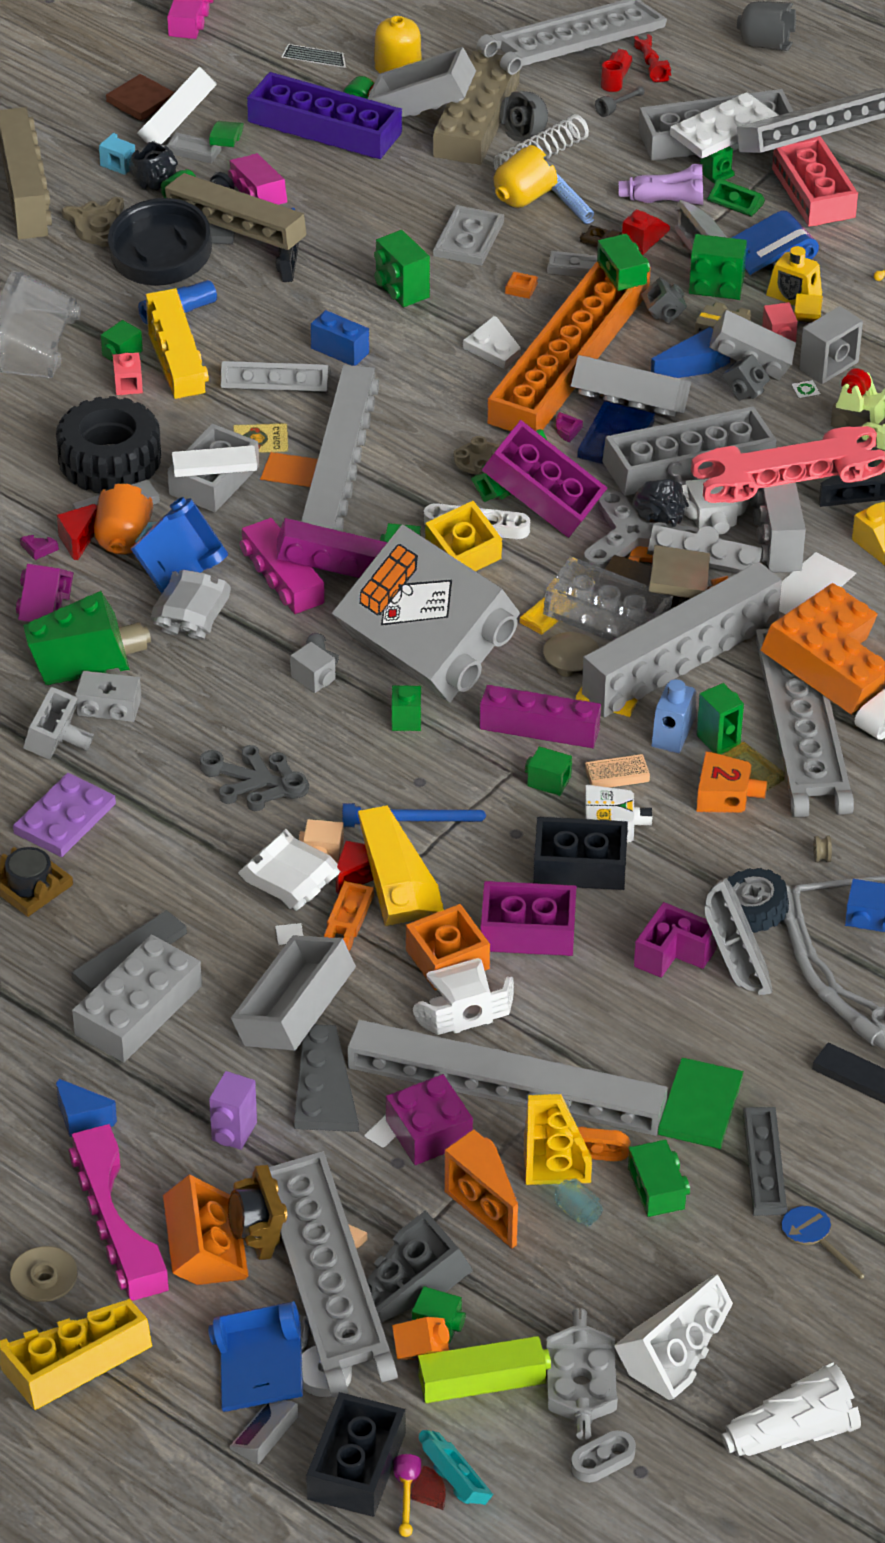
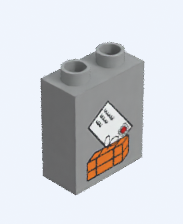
M402 524L332 614L352 638L450 703L459 691L465 692L474 686L481 674V663L493 647L502 646L511 639L516 630V618L520 612L502 588Z

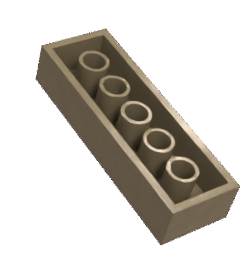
M479 51L472 52L469 59L476 69L475 75L465 98L457 103H447L433 132V157L477 165L482 164L501 123L500 108L502 101L509 97L510 93L515 92L519 85L520 70L516 74L510 75L500 67L503 55L495 54L487 58Z
M27 107L0 110V150L18 240L48 236L47 226L52 225L51 212L49 210L50 196L49 190H47L46 176L44 175L33 116H28Z

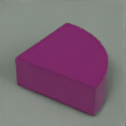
M559 412L556 417V431L563 440L570 443L583 428V421Z
M28 535L20 538L21 546L34 560L59 550L58 542L51 537L44 539Z

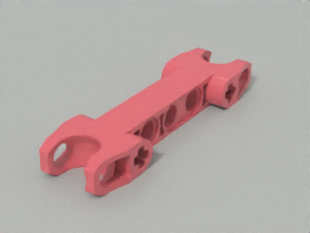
M847 426L828 431L820 441L741 453L739 448L735 446L716 448L692 459L691 472L698 479L710 478L703 483L702 495L706 501L711 503H733L752 498L759 488L839 475L842 481L847 483L866 480L885 472V451L871 450L876 446L877 433L875 429L868 426ZM869 435L866 441L857 443L861 436ZM880 459L882 460L881 463L875 467L868 466V463ZM704 462L713 463L711 467L698 469ZM723 486L720 492L716 494L710 493L713 488Z

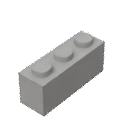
M725 310L714 325L709 348L737 361L753 354L767 375L780 380L792 365L796 342Z

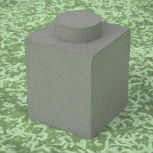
M310 642L290 655L291 677L312 692H318L335 680V658L314 643Z

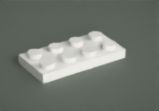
M746 92L671 126L670 135L700 158H704L737 143V127L775 117L778 114Z

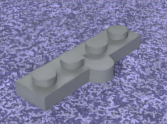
M653 525L647 554L653 555L654 546L660 545L710 553V568L739 573L760 562L762 548L719 539L717 530L711 526L701 527L697 534Z

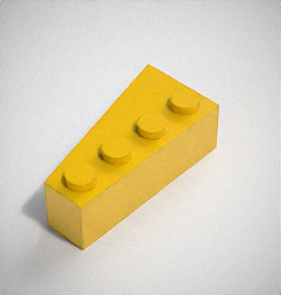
M177 288L146 294L148 336L174 399L205 393V382L209 381L206 366H202L201 354L196 349Z
M127 1299L87 1313V1318L78 1321L68 1318L57 1322L58 1327L38 1333L37 1329L23 1333L24 1338L12 1342H8L7 1338L0 1340V1367L31 1407L37 1410L151 1348L152 1341L148 1320L131 1299Z

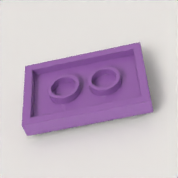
M66 773L13 825L14 834L63 857L116 804L115 795L70 773Z

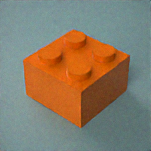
M461 904L406 924V951L426 979L427 973L476 958L482 960L485 971L490 969V943ZM427 979V981L430 983V985L432 986V988L436 991L437 989H436V988L432 985V983Z

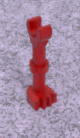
M647 34V39L645 40L635 36L634 47L644 53V60L646 64L650 65L648 69L650 78L654 82L669 81L668 76H671L670 64L668 60L658 61L659 56L657 52L651 48L652 36Z

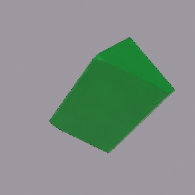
M720 178L717 179L707 198L712 203L750 217L765 202L761 193Z

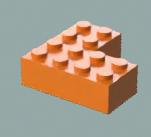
M831 583L770 625L760 651L849 714L855 713L864 704L883 691L885 687L884 659L861 645L862 642L867 640L878 613L870 609L867 604L847 593L844 588Z

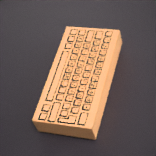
M643 754L585 762V771L590 785L610 788L650 781V773Z

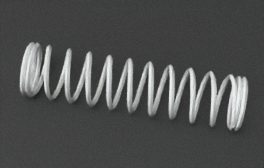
M574 114L568 117L567 120L561 121L560 124H555L552 128L546 129L545 132L542 131L538 135L532 136L531 139L517 144L516 147H511L508 151L496 155L494 158L495 170L498 168V157H500L501 165L502 158L507 161L509 153L512 155L516 154L517 150H521L518 148L522 145V148L528 146L525 144L530 141L529 145L533 142L542 150L538 144L539 138L544 141L550 153L549 156L543 157L548 159L551 157V154L556 155L559 150L564 151L566 146L571 147L573 142L579 143L580 140L586 139L589 134L588 125L581 116ZM573 118L579 120L584 126V137H580L578 128L572 123ZM560 126L566 130L571 140L570 145L566 144L563 135L560 133ZM553 130L559 134L564 148L558 147L557 141L553 137ZM546 134L551 137L553 144L557 148L555 153L551 151L546 141ZM572 135L578 140L574 141Z

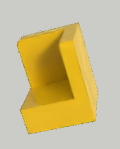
M797 294L794 311L797 321L814 322L821 317L823 296Z

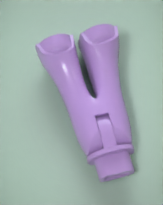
M692 164L687 169L672 174L636 176L634 181L633 177H630V181H619V197H630V200L644 203H653L661 200L679 202V200L690 204L703 205L702 164Z

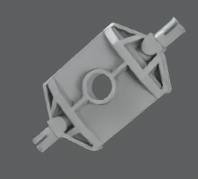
M576 1308L572 1312L573 1326L547 1337L546 1349H548L551 1359V1369H547L548 1410L574 1420V1423H577V1438L583 1440L584 1428L585 1440L591 1438L590 1423H592V1420L617 1410L615 1337L587 1326V1311L581 1308V1319H579V1308ZM578 1376H584L590 1382L580 1385L575 1383L573 1379Z

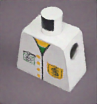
M586 785L585 819L628 821L627 842L634 840V825H652V807H634V793L631 790Z

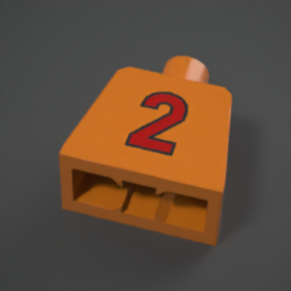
M706 751L698 788L696 811L742 813L746 808L747 797L765 799L767 781L750 779L752 765L747 761Z

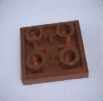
M139 74L106 94V102L142 121L158 111L175 92Z

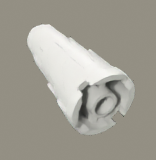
M831 1363L823 1366L819 1371L792 1383L791 1388L764 1400L763 1405L733 1419L730 1424L726 1425V1432L721 1434L728 1453L735 1452L738 1457L745 1454L751 1456L782 1446L783 1449L814 1439L815 1442L859 1429L861 1427L858 1407L852 1408L851 1399L854 1398L853 1393L837 1364Z

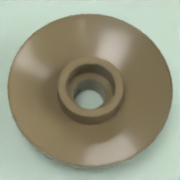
M41 1246L25 1251L14 1261L10 1271L11 1284L14 1290L25 1299L35 1302H48L63 1297L74 1287L78 1276L77 1265L73 1257L66 1251L52 1246Z

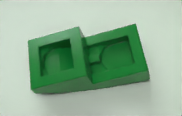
M217 121L209 136L210 145L234 147L236 141L240 140L244 123Z

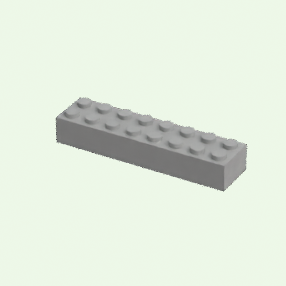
M758 562L583 657L582 694L589 699V702L601 704V716L605 718L614 712L620 711L626 701L633 698L639 700L657 688L665 686L671 680L685 675L695 667L708 662L724 651L730 650L733 646L752 638L756 634V630L769 628L772 623L778 620L782 579Z

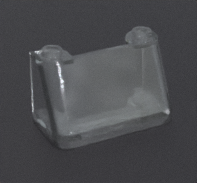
M11 271L0 296V372L53 378L56 368H60L62 363V353L58 352V343L66 323L74 324L75 320L80 318L81 305L77 304L76 298L24 272Z

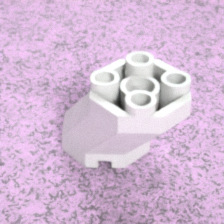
M285 829L271 841L272 843L264 847L238 874L247 883L281 899L289 909L293 907L297 911L306 902L315 897L321 891V888L341 871L337 868L338 864L330 855L294 838Z

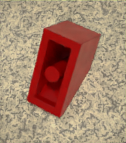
M637 209L622 223V234L627 233L632 242L637 244L642 255L670 231V225L657 217Z

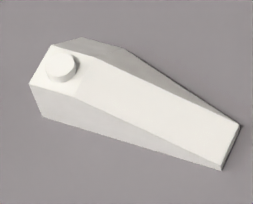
M718 1274L711 1276L634 1328L614 1345L629 1376L668 1400L674 1399L693 1382L697 1375L694 1370L699 1360L706 1357L709 1351L707 1345L712 1335L719 1332L733 1304Z

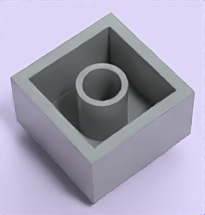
M839 306L814 322L807 324L802 331L799 370L819 383L824 384L857 364L860 355L863 320Z

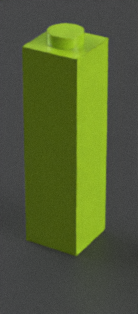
M539 1336L418 1355V1377L425 1403L546 1384V1370L551 1369L548 1349H542Z

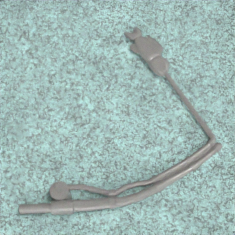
M885 875L800 884L792 889L786 886L789 911L786 913L784 923L787 925L794 955L804 977L812 989L818 993V996L852 1025L853 1031L872 1046L877 1045L885 1052V1007H878L872 1001L845 990L836 983L833 973L818 958L804 922L799 897L801 891L852 885L853 879L872 882L885 881ZM808 958L820 967L830 987L821 981ZM838 994L872 1010L871 1021L849 1006Z

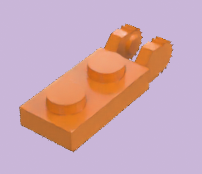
M344 881L327 921L324 937L335 938L336 933L344 935L343 940L350 952L354 937H357L374 897V887Z

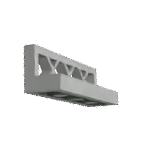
M222 361L221 388L328 392L330 366L323 364Z

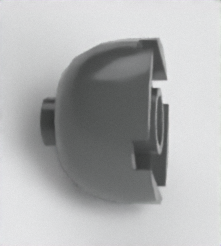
M516 91L510 93L511 95L502 101L500 108L501 124L506 125L508 131L505 133L514 141L531 139L532 136L538 135L546 128L548 110L543 99L537 94L528 91Z

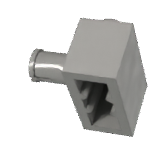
M51 686L28 729L23 749L50 760L59 742L62 743L64 740L87 751L93 740L94 733H89L71 725L78 698Z

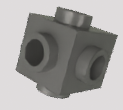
M661 277L642 293L649 313L655 319L661 318L668 324L687 308L683 298L685 294L682 289L676 284H669Z
M753 354L736 361L722 374L739 401L747 397L751 399L758 397L764 392L763 386L770 381V378Z

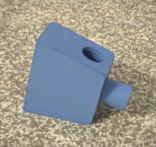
M675 679L667 683L656 707L652 747L679 754L696 718V690L693 687L686 686L682 680ZM671 717L676 723L674 727H671Z

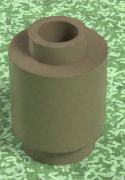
M137 622L119 627L126 655L147 650V643H151V637L146 626L142 627L141 623Z

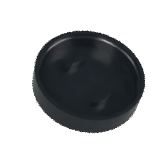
M156 198L139 202L124 210L114 220L108 234L111 259L117 271L127 279L144 285L160 286L185 280L197 273L206 264L212 252V238L206 216L193 204L179 199Z

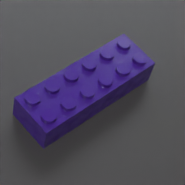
M269 72L247 97L248 122L346 149L350 152L367 155L371 158L381 159L402 134V108Z

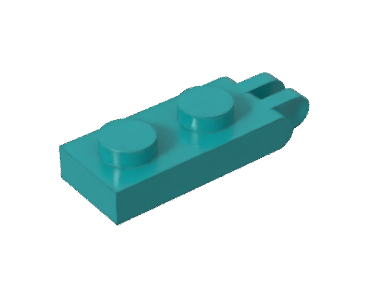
M422 1430L419 1433V1441L422 1444V1448L434 1463V1470L453 1486L454 1495L466 1504L486 1505L494 1494L451 1442H447L439 1432Z

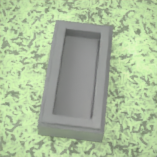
M177 132L166 145L172 150L174 155L211 164L222 150L221 146L210 145L207 139Z

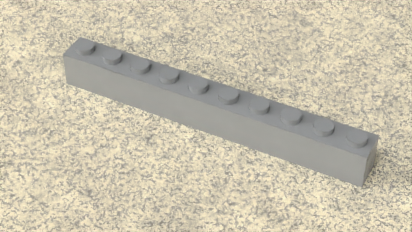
M343 365L301 522L343 532L344 518L342 516H347L348 500L346 499L352 497L353 482L351 480L356 481V463L361 462L362 447L360 446H365L366 430L364 429H369L371 413L369 412H373L375 406V396L373 395H378L379 379H375V368Z
M359 1020L348 1046V1068L413 1083H421L444 1074L455 1092L527 1107L528 1095L562 1094L573 1118L654 1136L658 1135V1127L667 1102V1086L602 1073L592 1069L565 1065L560 1062L519 1055L500 1049L473 1045L468 1042L413 1032L408 1029L390 1027L375 1022Z

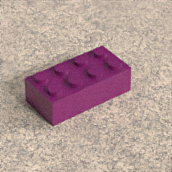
M522 420L518 422L482 468L484 473L568 538L607 489L604 484Z

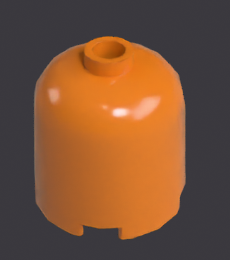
M115 484L114 489L107 491L103 489L97 503L94 534L96 541L106 551L118 555L133 553L130 548L136 544L135 540L150 522L153 512V501L151 497L148 499L141 494V488L130 484Z

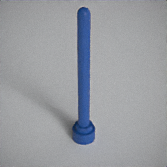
M343 803L342 822L344 827H355V824H360L358 811L365 809H361V806H355V803ZM390 809L397 821L481 822L486 818V813L483 810Z

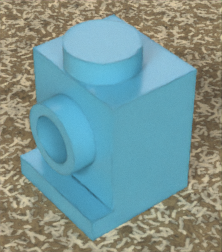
M112 133L99 145L100 166L126 175L130 171L129 159L135 152V144L117 138V134Z

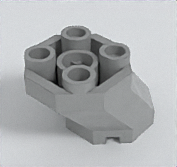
M180 570L178 574L174 571L172 572L170 583L153 606L150 618L153 620V624L162 627L161 631L164 633L178 635L180 631L188 633V636L191 638L204 640L205 635L210 634L214 620L227 602L231 586L221 579H218L217 584L213 583L211 576L205 573Z

